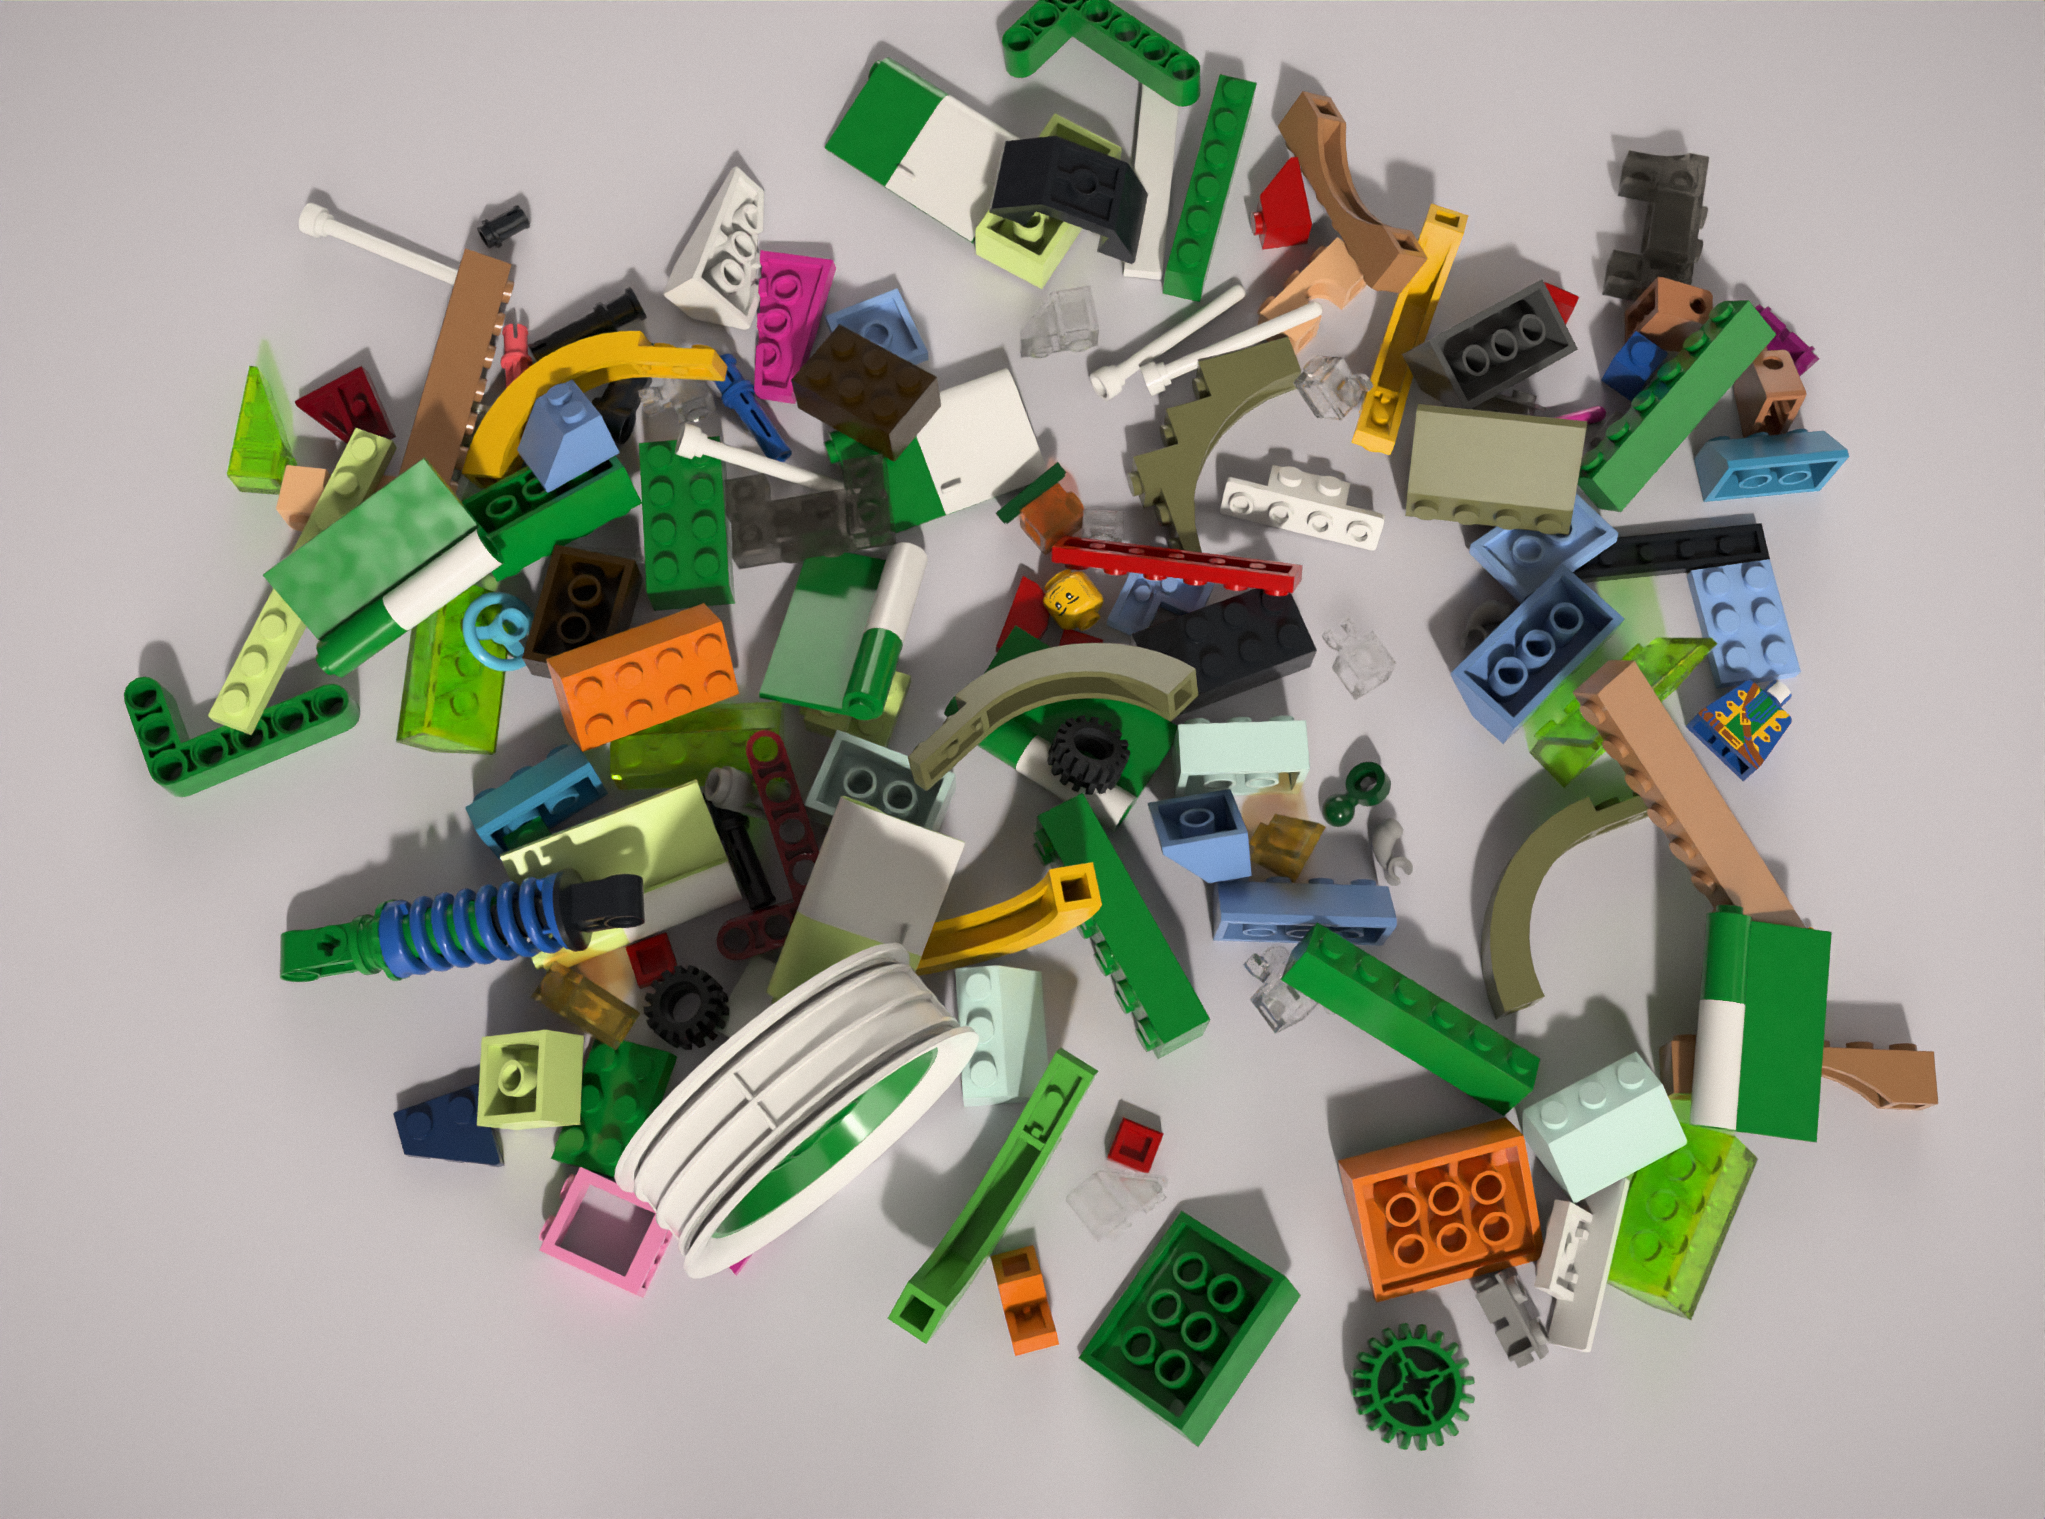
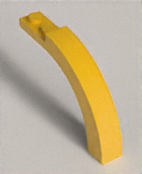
M1432 203L1430 204L1417 239L1428 259L1403 291L1397 295L1359 410L1360 414L1351 443L1360 445L1371 452L1391 455L1413 375L1402 354L1425 342L1445 282L1464 235L1469 215Z
M618 331L578 340L561 347L530 366L496 399L473 437L466 455L462 474L478 488H487L521 470L524 460L517 449L535 401L557 384L566 383L572 379L580 390L585 393L603 384L628 378L652 377L725 381L727 365L718 353L709 346L696 344L692 345L691 348H676L667 343H655L652 345L641 331Z
M1093 862L1049 869L1046 876L1039 883L1009 900L973 913L935 922L915 973L917 976H922L999 958L1038 945L1079 926L1091 918L1102 906Z

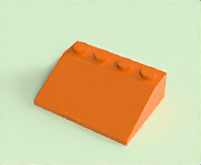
M1506 1117L1338 1160L1346 1204L1376 1303L1537 1261L1541 1257L1544 1243L1524 1135Z

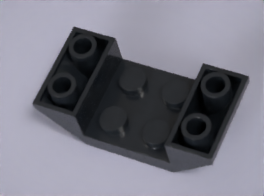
M1058 136L1005 141L1003 144L989 213L1022 225H1026L1035 212L1042 213L1099 234L1100 239L1097 252L1133 264L1136 260L1148 193L1130 165L1122 160Z

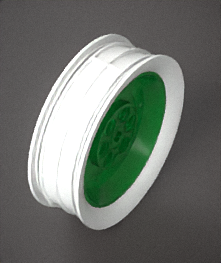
M880 944L851 955L810 978L772 1004L696 1067L660 1103L626 1146L615 1169V1181L623 1191L634 1192L639 1200L650 1204L656 1212L657 1224L663 1229L670 1230L678 1240V1251L686 1257L683 1265L684 1270L691 1278L699 1279L710 1276L743 1260L817 1209L895 1143L939 1099L967 1065L978 1045V1034L972 1027H960L958 1021L951 1016L935 994L928 989L909 965V953L901 944Z

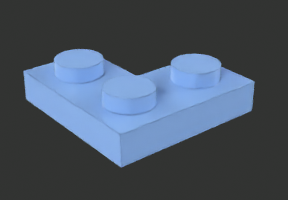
M1130 572L1107 619V626L1131 636L1132 633L1151 627L1160 607L1180 616L1206 606L1215 583L1207 582L1205 585L1193 586L1183 583V579L1172 577L1154 581L1145 579L1143 574Z

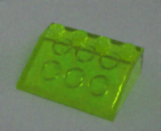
M1656 637L1645 648L1640 643L1636 644L1621 660L1636 662L1662 703L1681 686L1714 649L1717 643L1712 638ZM1576 698L1563 709L1567 716L1558 724L1551 719L1535 733L1534 737L1538 742L1529 752L1563 788L1567 787L1606 752L1602 745L1604 740L1595 726L1587 722L1580 712L1581 705Z

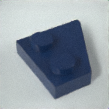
M477 1083L394 1112L393 1115L404 1155L423 1159H441L448 1162L482 1164L490 1167L504 1166L494 1128L477 1126L479 1084Z

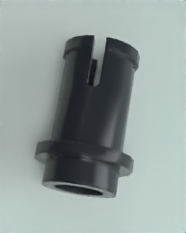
M515 205L512 209L490 221L487 219L482 220V225L477 228V231L489 249L494 246L500 248L504 240L524 229L530 228V223L524 211L520 209L519 205Z

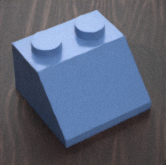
M572 379L566 383L551 387L546 394L536 399L517 449L522 459L547 493L620 453L601 414Z
M1231 789L1148 803V810L1163 855L1208 883L1219 881L1232 882L1238 878L1252 876L1248 831Z

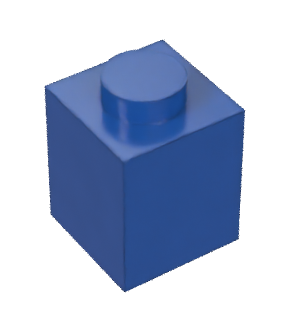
M1635 331L1612 359L1601 381L1632 402L1655 377L1668 353Z

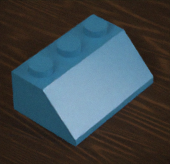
M1795 429L1781 435L1769 436V433L1760 432L1739 439H1730L1728 436L1715 437L1703 445L1694 461L1703 502L1820 491L1849 458L1847 448L1824 430L1808 432L1807 429Z
M575 742L570 745L563 744L554 748L548 753L547 759L533 767L526 766L517 770L511 775L510 781L496 789L489 788L480 792L474 797L473 803L465 807L479 837L498 859H501L500 854L510 851L503 840V837L539 816L551 829L609 794L587 757Z

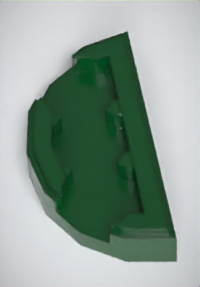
M1058 462L1055 463L999 509L996 515L1004 524H1008L1062 480L1067 472Z

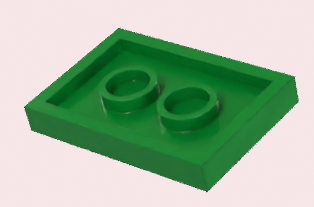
M597 1033L582 1073L580 1125L562 1127L551 1159L559 1163L577 1168L582 1167L591 1172L614 1178L617 1163L626 1146L646 1119L662 1102L677 1056L667 1051Z

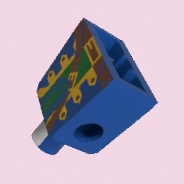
M1747 680L1703 708L1685 727L1744 782L1763 764L1792 723L1791 716L1781 708L1791 699L1792 694L1786 685L1777 680H1773L1764 690L1755 682Z

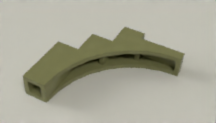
M1289 337L1199 361L1196 378L1192 379V388L1196 401L1166 409L1164 425H1161L1159 428L1165 448L1133 457L1131 473H1127L1130 492L1133 497L1139 495L1143 509L1155 505L1158 523L1161 528L1167 527L1171 538L1167 541L1168 548L1202 552L1195 526L1194 495L1196 484L1206 459L1221 437L1245 414L1269 399L1297 389L1302 370Z

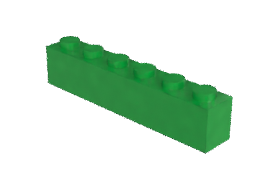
M1222 74L1219 75L1166 267L1163 294L1196 302L1201 301L1250 119L1257 82Z
M1749 300L1723 301L1716 305L1710 311L1709 319L1684 341V348L1677 356L1659 369L1658 377L1649 388L1639 393L1633 399L1632 407L1627 413L1608 427L1605 432L1606 437L1599 445L1582 457L1577 485L1598 509L1622 512L1775 337L1776 333Z
M1318 922L1291 951L1281 981L1502 1116H1505L1533 1090L1540 1058Z

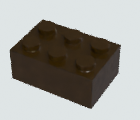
M840 324L791 379L798 409L893 462L898 459L941 407L936 376Z
M555 544L522 656L532 675L552 679L546 659L629 630L643 581L636 560Z

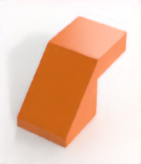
M1031 1245L990 1256L1015 1356L1059 1345L1034 1246Z

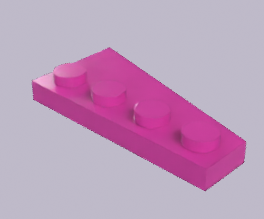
M760 250L762 270L758 289L760 295V313H757L759 341L756 346L754 392L758 399L795 404L796 398L791 379L809 360L835 275L836 266L831 259Z

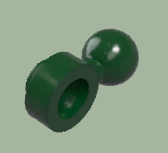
M1363 762L1353 767L1348 773L1345 782L1347 792L1344 795H1331L1324 801L1322 805L1324 820L1333 827H1343L1353 820L1355 807L1358 804L1369 807L1381 803L1387 797L1391 788V780L1388 774L1380 765L1374 762ZM1375 784L1371 790L1367 791L1370 785Z

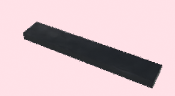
M1762 523L1617 537L1616 543L1573 573L1584 583L1690 573L1691 570L1767 560L1770 557Z

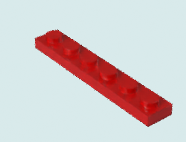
M1065 535L1052 546V562L1065 564V568L1070 570H1086L1089 567L1104 569V573L1116 576L1125 575L1128 572L1143 574L1145 579L1154 581L1172 577L1183 579V583L1193 586L1205 585L1207 582L1223 584L1225 589L1232 591H1243L1248 589V587L1264 589V593L1271 596H1285L1289 593H1294L1302 580L1303 565Z

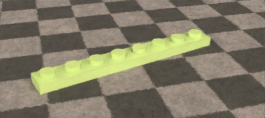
M355 428L292 552L374 494L397 449L392 440ZM274 588L208 714V717L214 722L252 735L307 627Z

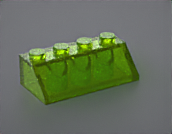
M472 585L411 629L396 737L397 743L436 753L482 755L496 753L506 671L491 669L478 661L466 645L462 628L464 614L471 602L477 597L493 591ZM492 604L482 609L477 616L475 627L492 624L495 616L501 612L502 604ZM503 626L505 632L508 633L507 628ZM492 639L479 640L482 647L488 653L497 658L507 659L508 650L503 644H498Z
M777 701L711 704L611 741L610 776L618 790L673 788L696 779L699 786H705L709 773L715 767L722 769L724 766H730L752 774L746 755L747 741L752 734L760 730H770L778 734L784 743V704ZM760 737L753 744V754L760 761H770L777 755L778 745L770 737ZM783 778L772 779L778 782H785Z
M1679 1121L1687 1139V1144L1635 1171L1628 1188L1607 1284L1651 1307L1692 1320L1758 1158L1736 1136Z

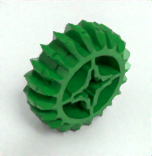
M1402 1323L1398 1327L1399 1339H1397L1391 1328H1385L1381 1331L1385 1345L1372 1337L1367 1340V1344L1374 1355L1371 1356L1368 1353L1359 1352L1356 1356L1359 1362L1367 1366L1366 1371L1361 1369L1351 1371L1352 1378L1364 1380V1387L1351 1389V1396H1365L1367 1401L1366 1404L1358 1406L1356 1412L1358 1415H1364L1372 1411L1374 1417L1368 1421L1366 1428L1369 1431H1374L1383 1424L1385 1428L1381 1434L1382 1442L1390 1443L1395 1434L1398 1433L1397 1444L1399 1449L1407 1450L1412 1436L1418 1451L1427 1449V1435L1435 1446H1442L1444 1444V1437L1441 1428L1450 1436H1456L1459 1430L1451 1419L1454 1417L1460 1421H1468L1470 1417L1465 1410L1459 1408L1460 1402L1472 1404L1475 1401L1473 1395L1462 1393V1386L1475 1383L1473 1376L1461 1377L1459 1369L1466 1368L1469 1365V1361L1467 1358L1456 1361L1452 1359L1451 1356L1459 1348L1456 1342L1446 1345L1443 1349L1440 1347L1444 1340V1333L1440 1330L1435 1331L1430 1339L1427 1340L1428 1330L1426 1325H1417L1414 1337H1412L1408 1323ZM1402 1348L1421 1350L1430 1355L1439 1366L1422 1371L1415 1366L1411 1358L1406 1357ZM1391 1356L1394 1382L1387 1390L1379 1394V1372L1384 1361ZM1407 1375L1410 1379L1431 1377L1430 1380L1421 1384L1422 1389L1417 1390L1420 1393L1418 1398L1415 1394H1399L1394 1396L1395 1393L1404 1389L1403 1384L1409 1383L1405 1380ZM1446 1379L1447 1393L1445 1403L1439 1414L1435 1417L1432 1412L1435 1409L1431 1399L1432 1391L1436 1385ZM1398 1402H1404L1409 1405L1414 1415L1419 1416L1423 1425L1415 1427L1401 1423L1391 1416L1385 1407Z

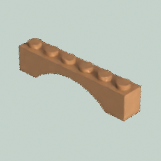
M1302 91L1278 125V129L1286 141L1285 145L1295 157H1298L1301 173L1309 180L1316 192L1317 200L1326 209L1332 220L1333 228L1339 232L1348 247V254L1356 261L1362 271L1365 283L1376 291L1383 290L1401 293L1428 258L1412 231L1391 227L1382 223L1369 212L1360 200L1348 167L1346 122L1331 97Z
M1696 1035L1673 1036V1041L1659 1048L1660 1082L1663 1084L1669 1100L1691 1101ZM1824 1040L1821 1077L1838 1082L1860 1094L1877 1109L1923 1110L1938 1104L1934 1051H1917V1045L1909 1043L1889 1045V1050L1874 1049L1871 1042L1846 1043V1048L1830 1047V1041Z

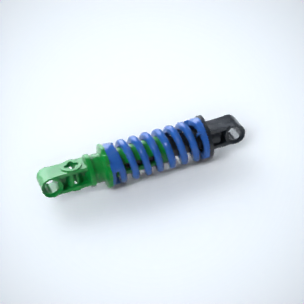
M567 868L557 873H551L545 878L536 879L528 877L522 881L521 886L511 880L502 883L499 890L490 884L483 885L478 889L477 894L469 888H464L458 891L455 897L448 892L439 893L435 896L434 900L425 895L419 896L413 901L412 905L403 899L383 901L377 905L374 916L370 914L359 915L350 923L328 925L309 930H291L282 933L280 936V979L289 982H310L321 977L357 971L363 975H373L383 970L390 980L401 981L413 974L425 975L432 970L444 972L452 969L454 966L468 968L475 963L491 964L497 959L510 961L519 955L522 957H534L541 951L553 954L560 951L563 947L573 952L583 951L588 948L593 932L614 928H632L645 923L643 878L634 874H617L608 876L605 879L584 882L581 875L575 869Z

